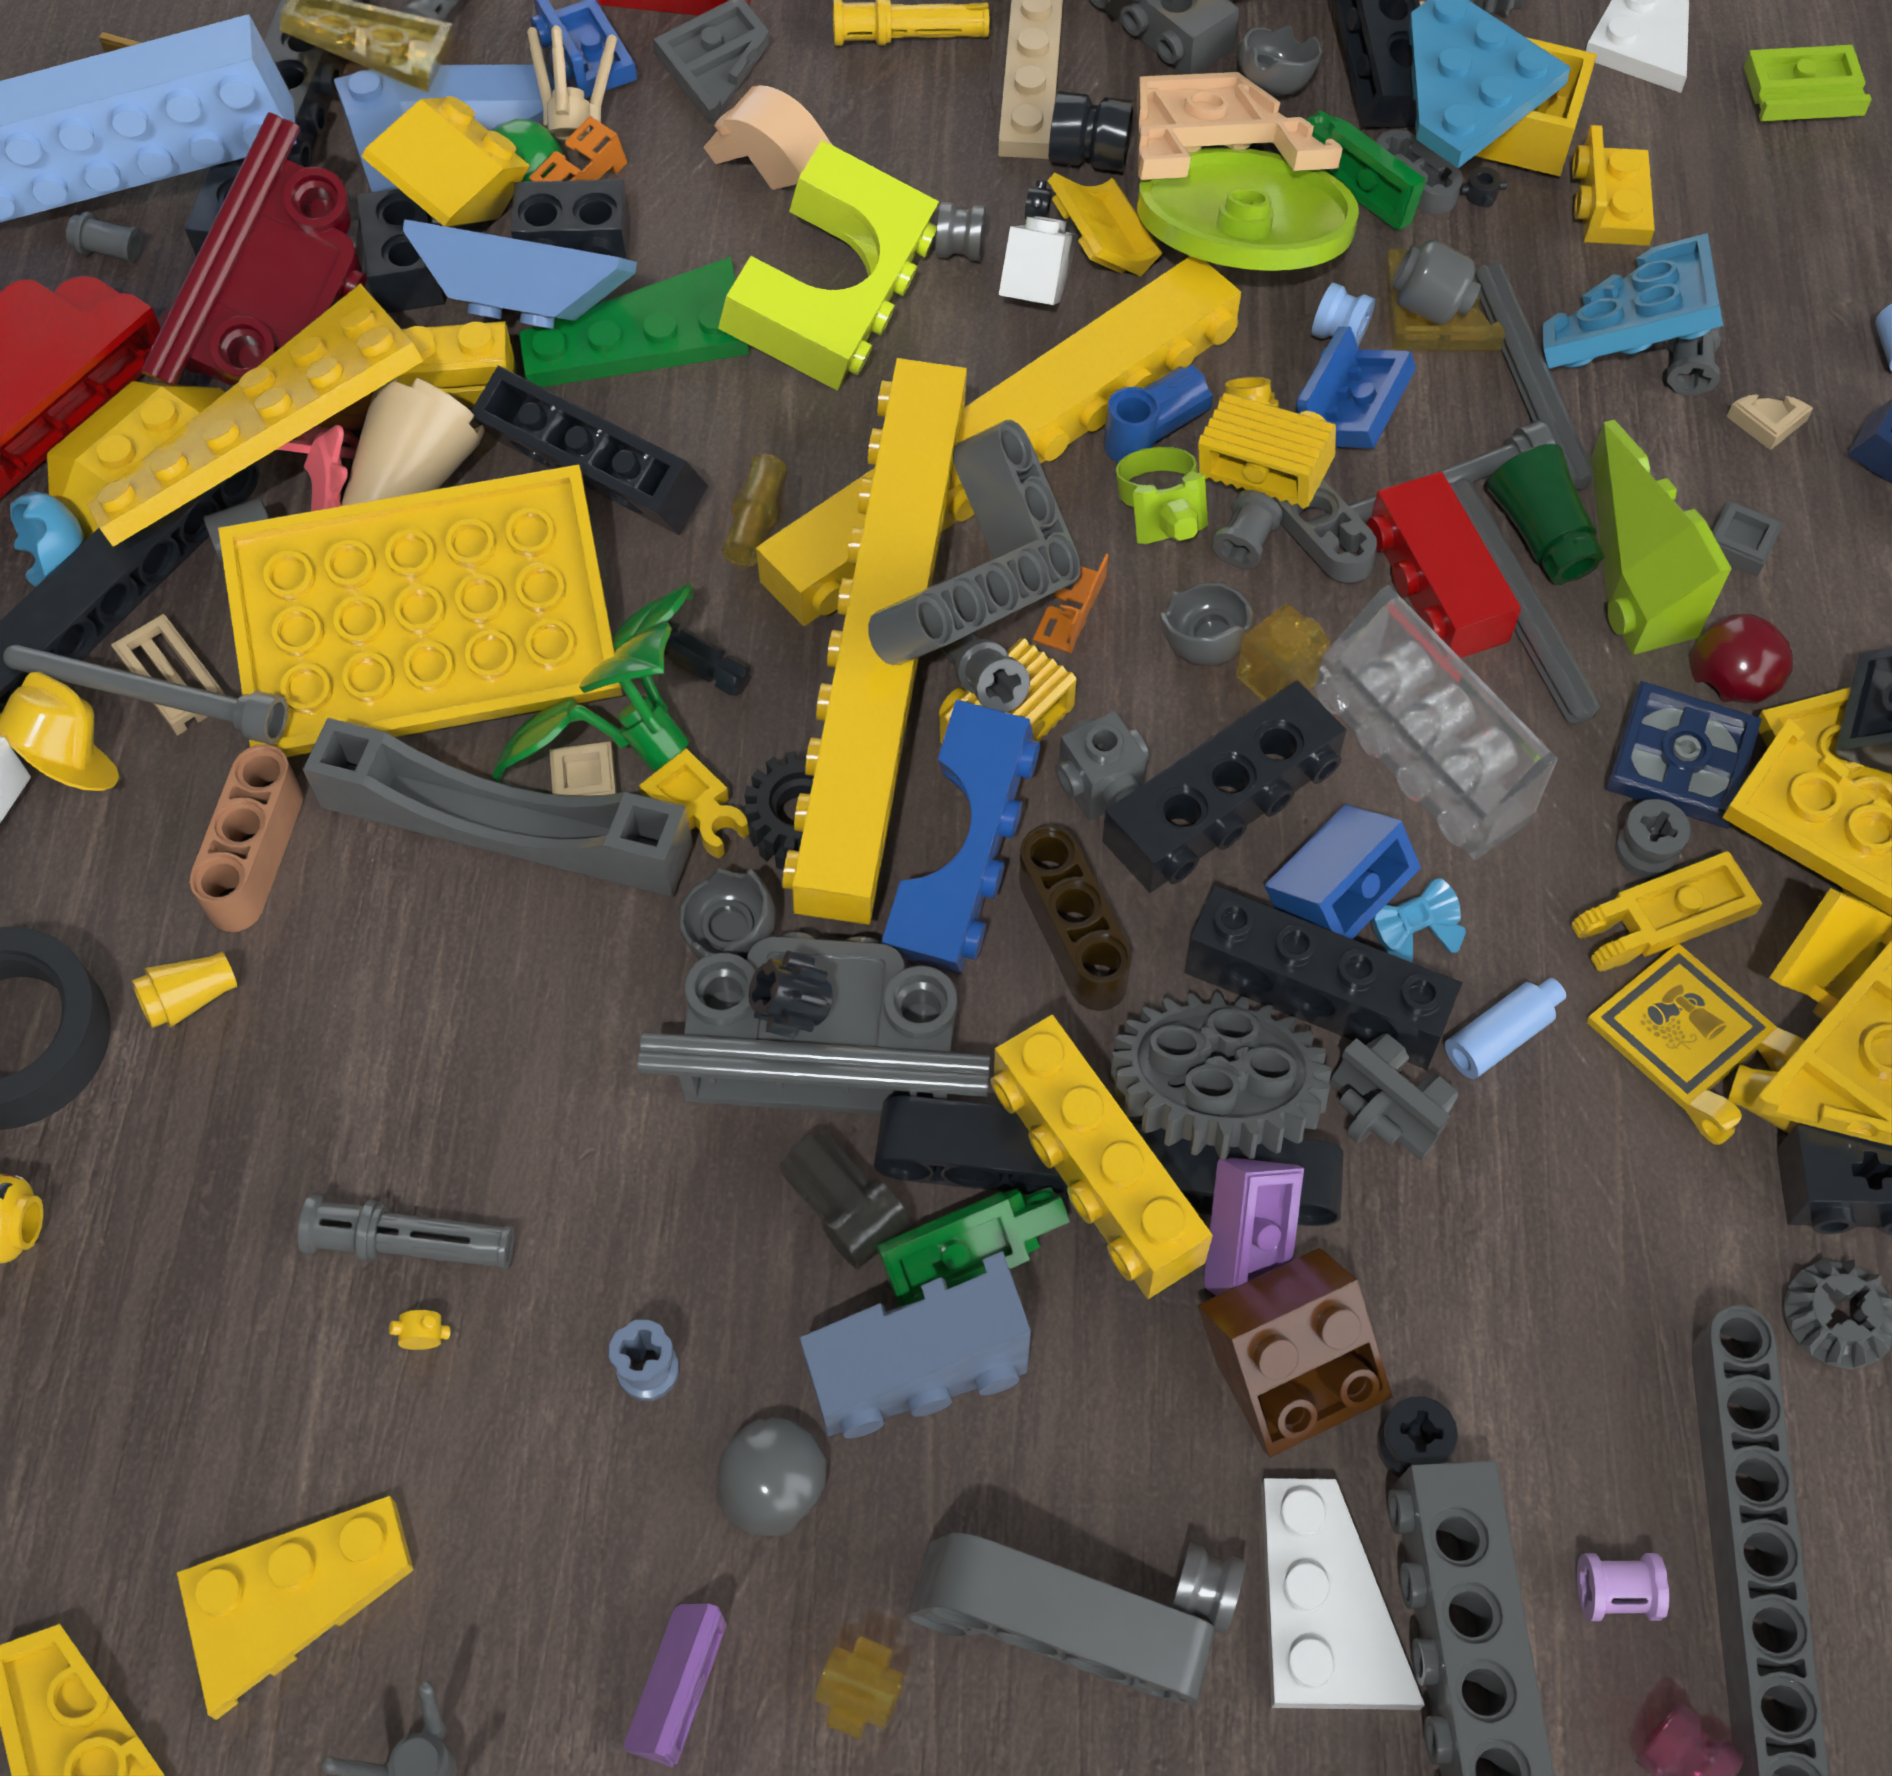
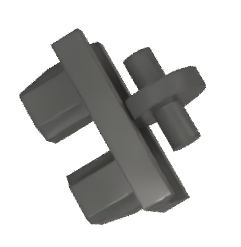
M1382 1034L1367 1045H1364L1356 1038L1344 1050L1342 1054L1343 1060L1329 1082L1332 1087L1343 1095L1339 1104L1356 1118L1346 1135L1359 1144L1373 1132L1390 1147L1396 1141L1400 1142L1422 1160L1433 1149L1451 1117L1448 1113L1459 1096L1458 1091L1440 1076L1429 1075L1418 1087L1410 1083L1400 1074L1409 1056L1406 1053L1405 1047L1389 1034Z

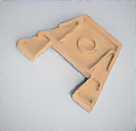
M1239 72L1140 76L1137 90L1138 176L1141 180L1187 177L1191 159L1188 152H1196L1202 146L1224 145L1231 149L1241 150L1250 147L1251 143L1272 142L1293 171L1338 168L1343 148L1333 139L1326 140L1324 145L1312 137L1314 126L1302 117L1286 118L1278 112L1280 102Z

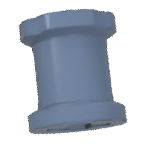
M634 1320L626 1327L614 1333L609 1344V1359L616 1368V1375L621 1388L630 1397L640 1401H654L664 1397L674 1388L679 1377V1362L673 1350L672 1342L660 1324L650 1320ZM646 1351H654L657 1360H647L642 1371H635L631 1361H642Z

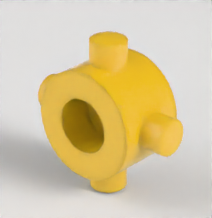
M413 1310L400 1314L399 1321L392 1320L389 1325V1334L398 1335V1345L402 1348L426 1350L438 1347L441 1344V1339L447 1340L450 1336V1326L441 1325V1315L437 1312Z

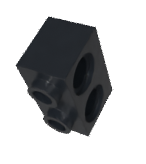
M624 179L514 182L511 221L512 238L629 260L630 213Z
M399 188L357 195L367 277L376 302L387 314L445 304L442 288L403 232L404 219L442 225Z

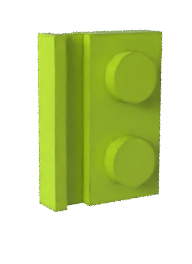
M1853 44L1749 50L1744 63L1745 73L1754 102L1759 104L1761 108L1759 114L1760 121L1865 116L1872 100L1870 94L1864 93L1863 88L1866 82Z

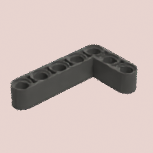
M1013 420L1002 421L960 441L955 446L953 452L956 472L993 559L876 611L870 618L868 635L876 654L885 663L892 666L900 665L944 647L1074 583L1079 578L1081 569L1076 547L1032 443L1025 430Z

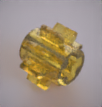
M862 1636L858 1637L853 1653L837 1646L833 1648L822 1672L814 1701L830 1707L826 1718L828 1727L859 1740L863 1736L867 1723L884 1730L886 1729L905 1680L904 1673L889 1668L893 1658V1654H891L892 1648Z

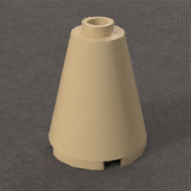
M398 377L373 391L341 505L345 506L438 489L480 444L485 432L483 425L473 429L469 424L474 414L452 396L428 382L416 378L412 387L397 383Z

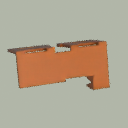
M589 116L565 141V145L573 151L576 149L591 159V162L581 171L565 160L566 157L557 151L529 179L533 182L563 181L571 173L574 177L570 181L599 180L608 170L617 174L628 162L617 133ZM590 126L593 128L581 141L578 140ZM606 137L610 139L598 153L593 151ZM553 163L557 165L545 178L541 177Z
M1109 554L1105 555L1098 572L1080 566V575L1075 581L1072 590L1064 587L1054 592L1056 599L1065 602L1070 600L1083 606L1080 610L1071 606L1060 605L1066 611H1062V609L1054 606L1047 607L1033 637V641L1072 654L1090 609L1093 608L1097 595L1107 577ZM1050 619L1057 622L1050 637L1043 635Z

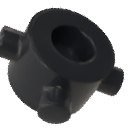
M1477 166L1471 171L1468 182L1461 184L1460 194H1465L1467 200L1474 205L1490 207L1496 201L1499 190L1507 189V180L1501 179L1500 174L1492 168Z
M1037 180L1036 187H1029L1025 206V220L1027 217L1034 216L1049 217L1052 190L1046 189L1047 181Z

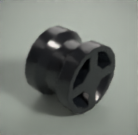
M1425 1396L1409 1397L1396 1404L1381 1426L1377 1439L1378 1454L1385 1467L1399 1478L1411 1465L1446 1463L1449 1456L1455 1450L1458 1438L1456 1422L1450 1411L1438 1401ZM1420 1425H1422V1429L1430 1438H1434L1433 1441L1427 1440L1425 1435L1420 1432Z

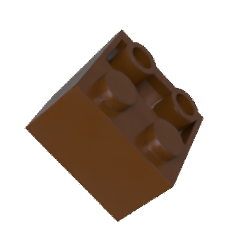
M1321 1248L1315 1249L1197 1305L1216 1364L1263 1451L1270 1458L1393 1398L1358 1279Z

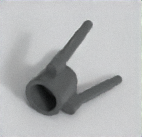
M424 1681L418 1688L419 1702L424 1720L422 1732L410 1734L400 1740L392 1750L389 1762L377 1764L347 1758L327 1757L321 1764L322 1770L327 1774L336 1776H456L457 1761L451 1748L443 1743L447 1726L441 1720L437 1696L432 1683Z

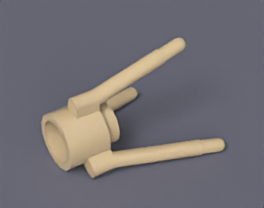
M555 25L551 29L555 89L551 92L538 31L535 27H530L527 30L543 106V126L553 134L556 140L566 141L589 116L601 123V105L614 58L617 38L612 34L607 37L589 103V101L584 99L583 90L567 87L561 28ZM590 127L578 138V140L581 141L590 132Z

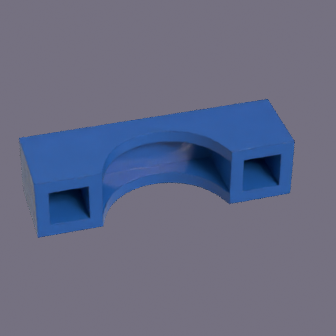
M960 700L955 701L938 756V762L943 776L957 786L970 803V829L963 847L945 867L921 878L900 880L881 942L896 949L902 958L961 975L966 959L976 960L978 958L986 931V923L978 921L985 897L995 899L1004 872V862L996 860L1003 837L1013 839L1021 816L1022 802L1014 800L1021 777L1032 778L1039 756L1040 742L1032 740L1033 733L1030 719Z

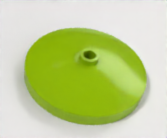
M1228 147L1201 148L1196 152H1188L1191 159L1187 177L1140 180L1137 212L1143 225L1156 238L1170 247L1211 263L1250 270L1277 271L1301 269L1322 264L1336 258L1348 249L1355 235L1359 208L1351 191L1338 179L1321 169L1293 171L1285 158L1280 154L1253 149L1238 150Z

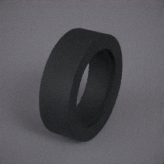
M0 927V980L28 977L49 983L59 991L62 1015L58 1031L44 1053L24 1069L0 1078V1130L22 1127L40 1121L59 1111L75 1099L98 1071L104 1059L110 1037L111 1022L107 1001L102 990L80 959L68 946L53 936L22 927Z

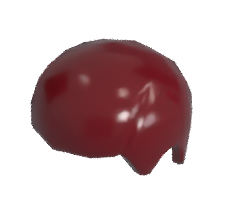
M1733 614L1706 629L1698 637L1689 653L1692 676L1695 682H1708L1719 691L1720 699L1723 702L1735 700L1736 702L1758 704L1781 691L1793 671V653L1789 641L1772 623L1754 614Z

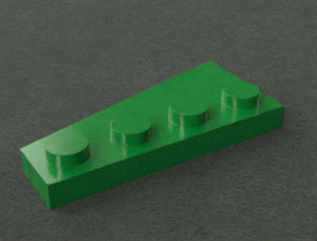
M731 257L596 304L575 321L557 318L554 322V329L534 326L520 331L519 336L526 380L540 387H548L750 355L747 343L718 329L726 295L736 281Z

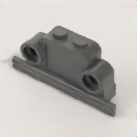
M799 932L786 933L781 937H768L758 941L750 949L747 961L740 956L730 953H716L699 960L691 968L685 981L688 1009L684 1035L642 1032L637 1059L638 1073L678 1076L685 1102L881 1115L884 1100L893 1096H918L949 1100V1094L987 1097L990 1055L952 1053L954 1019L957 1013V992L952 981L943 972L927 966H914L904 969L903 958L896 949L881 944L879 941L869 937H852L845 941L817 940L811 935ZM787 950L815 958L814 968L827 971L828 976L826 979L830 982L833 991L832 1005L825 1020L819 1025L814 1026L812 1032L798 1029L794 1039L766 1032L767 1021L754 1018L755 1011L751 1008L748 997L750 982L756 970L762 964L768 963L770 958L783 961Z

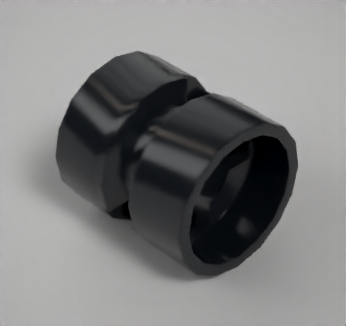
M1058 91L1050 130L1049 162L1079 166L1085 158H1090L1094 168L1124 172L1132 129L1134 101L1104 97L1099 105H1093L1088 94Z

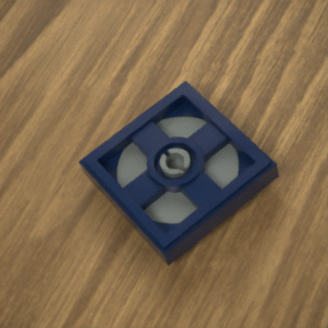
M1640 681L1606 790L1642 802L1653 799L1671 802L1680 808L1686 816L1728 829L1731 823L1722 817L1744 784L1762 718Z

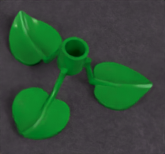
M691 583L684 584L670 591L663 597L647 603L634 612L612 636L614 651L617 650L614 656L596 666L579 685L582 692L587 693L619 682L632 702L617 717L623 726L618 729L583 705H576L577 702L573 697L552 705L524 722L505 744L497 759L492 778L497 783H499L506 768L543 748L561 733L569 723L580 720L586 721L611 737L620 749L630 744L651 771L663 767L688 746L689 739L668 714L667 710L669 707L660 697L651 675L664 673V650L672 630L667 621L678 611L685 600L693 599L694 587ZM640 678L647 696H641L631 679Z

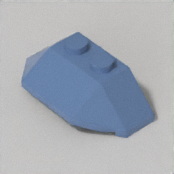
M404 219L403 232L446 296L451 299L467 301V313L501 319L502 308L521 311L520 323L554 329L555 318L575 321L636 273L637 262L619 257Z

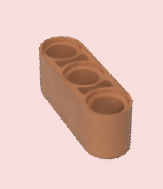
M269 744L249 747L237 756L229 772L190 875L189 883L191 890L206 916L216 928L225 932H238L247 929L259 919L264 910L303 802L301 786L286 755L279 748ZM274 781L271 785L262 787L264 784ZM251 834H256L252 838L240 842V840H242L244 837ZM236 888L229 895L219 897L225 890Z

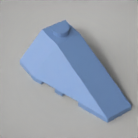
M546 64V69L552 92L555 89L554 79L552 77L548 65ZM384 65L334 79L345 119L371 193L397 189V187L361 157L365 148L420 99L444 98L446 96L458 98L475 112L474 119L488 131H492L498 124L517 118L530 119L535 122L543 120V106L534 65Z

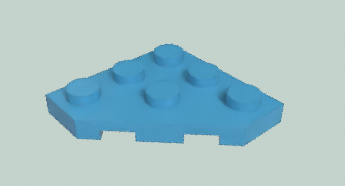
M1427 0L1411 12L1408 34L1409 45L1412 46L1413 59L1411 74L1413 100H1416L1417 112L1415 122L1416 140L1456 168L1461 167L1567 84L1570 66L1469 0Z
M1708 233L1651 247L1636 258L1638 268L1623 279L1621 275L1613 274L1582 296L1584 306L1574 314L1567 317L1565 313H1557L1544 322L1543 346L1548 369L1561 365L1569 368L1579 367L1591 362L1595 357L1619 351L1626 354L1637 353L1647 349L1652 343L1676 337L1680 339H1694L1705 335L1713 328L1723 326Z

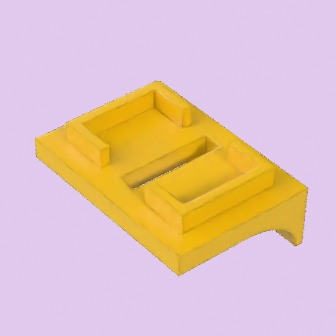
M1054 173L1047 180L1056 193L1052 201L1063 218L1067 219L1070 216L1082 234L1078 242L1090 260L1121 274L1127 270L1141 277L1162 254L1157 243L1141 222L1138 214L1114 178L1097 186H1083L1057 173Z

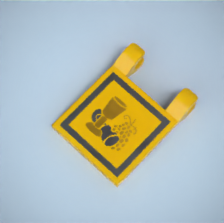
M1680 944L1673 946L1593 1012L1587 1020L1588 1025L1681 1106L1700 1133L1715 1145L1723 1144L1733 1136L1735 1126L1740 1122L1742 1114L1739 1108L1730 1100L1709 1090L1757 1049L1770 1069L1779 1072L1805 1042V1040L1797 1035L1776 1027Z

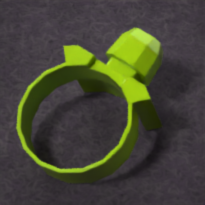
M1158 446L1135 451L1119 461L1115 468L1117 491L1121 501L1128 506L1134 507L1138 544H1149L1169 538L1176 541L1193 538L1198 531L1208 526L1205 474L1197 473L1195 457L1189 452L1175 447ZM1174 471L1185 474L1182 478V484L1168 489L1157 490L1154 485H1139L1129 482L1133 477L1148 472Z

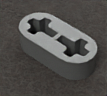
M1401 129L1389 130L1377 138V144L1427 179L1417 206L1418 209L1431 214H1441L1452 210L1457 204L1463 179L1459 168H1456L1417 141L1416 135L1409 131Z

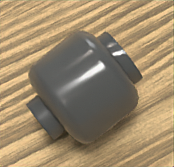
M1432 239L1423 243L1419 248L1414 245L1409 247L1394 274L1391 287L1397 290V303L1399 307L1435 325H1442L1449 322L1456 313L1464 316L1467 315L1479 294L1481 284L1473 281L1476 266L1472 257L1438 240Z

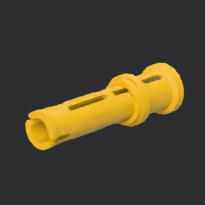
M833 0L834 46H842L844 41L875 40L878 46H886V43H891V38L903 37L988 38L989 36L988 2L903 5L891 4L890 0L845 3L842 0Z

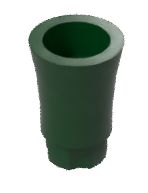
M1544 444L1525 450L1506 461L1492 474L1487 483L1488 491L1507 512L1525 539L1536 562L1544 566L1554 584L1562 585L1567 582L1577 581L1598 568L1599 563L1605 556L1595 537L1596 528L1588 516L1572 481L1561 446Z

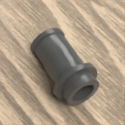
M88 211L81 215H73L67 225V243L70 247L75 248L78 254L89 256L95 252L124 259L131 263L137 262L142 254L144 236L142 230H139L138 227H127L99 220L95 213Z

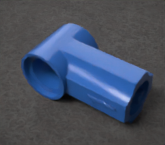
M1193 365L1187 368L1180 366L1145 388L1125 387L1117 390L1111 395L1107 408L1103 440L1104 450L1107 455L1116 462H1119L1130 453L1154 447L1157 440L1209 410L1212 405L1213 395L1208 389L1205 376Z

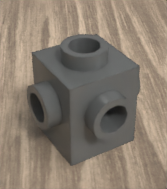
M1113 711L1097 720L1093 718L1084 719L1072 726L1065 735L1061 736L1059 763L1055 765V772L1063 791L1069 798H1074L1088 821L1104 815L1105 810L1144 784L1146 764L1150 759L1149 751L1140 733L1134 728L1128 730L1116 711Z

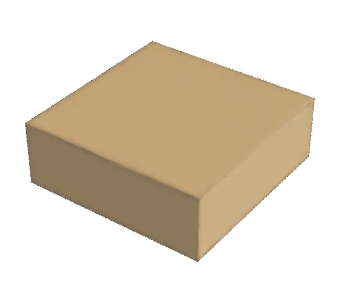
M611 741L549 749L553 795L581 797L605 796L617 793L614 752Z

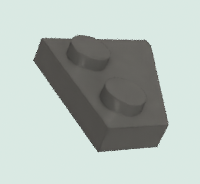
M729 0L654 38V54L710 124L716 121L768 47L769 30L745 0Z

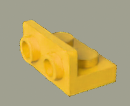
M1590 125L1585 144L1576 146L1572 161V178L1580 179V185L1575 197L1574 216L1575 219L1583 220L1584 242L1649 246L1655 231L1648 150L1604 148L1602 125Z

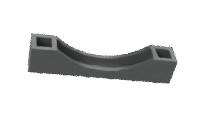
M327 718L303 768V772L321 808L673 897L693 845L685 806L629 792L605 796L575 797L544 794L514 788L477 777L442 763L410 747L387 732Z

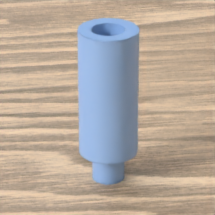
M1553 978L1547 979L1539 986L1530 982L1522 984L1445 1041V1050L1449 1059L1464 1076L1470 1079L1478 1078L1556 1019L1554 1007L1566 999L1564 988Z

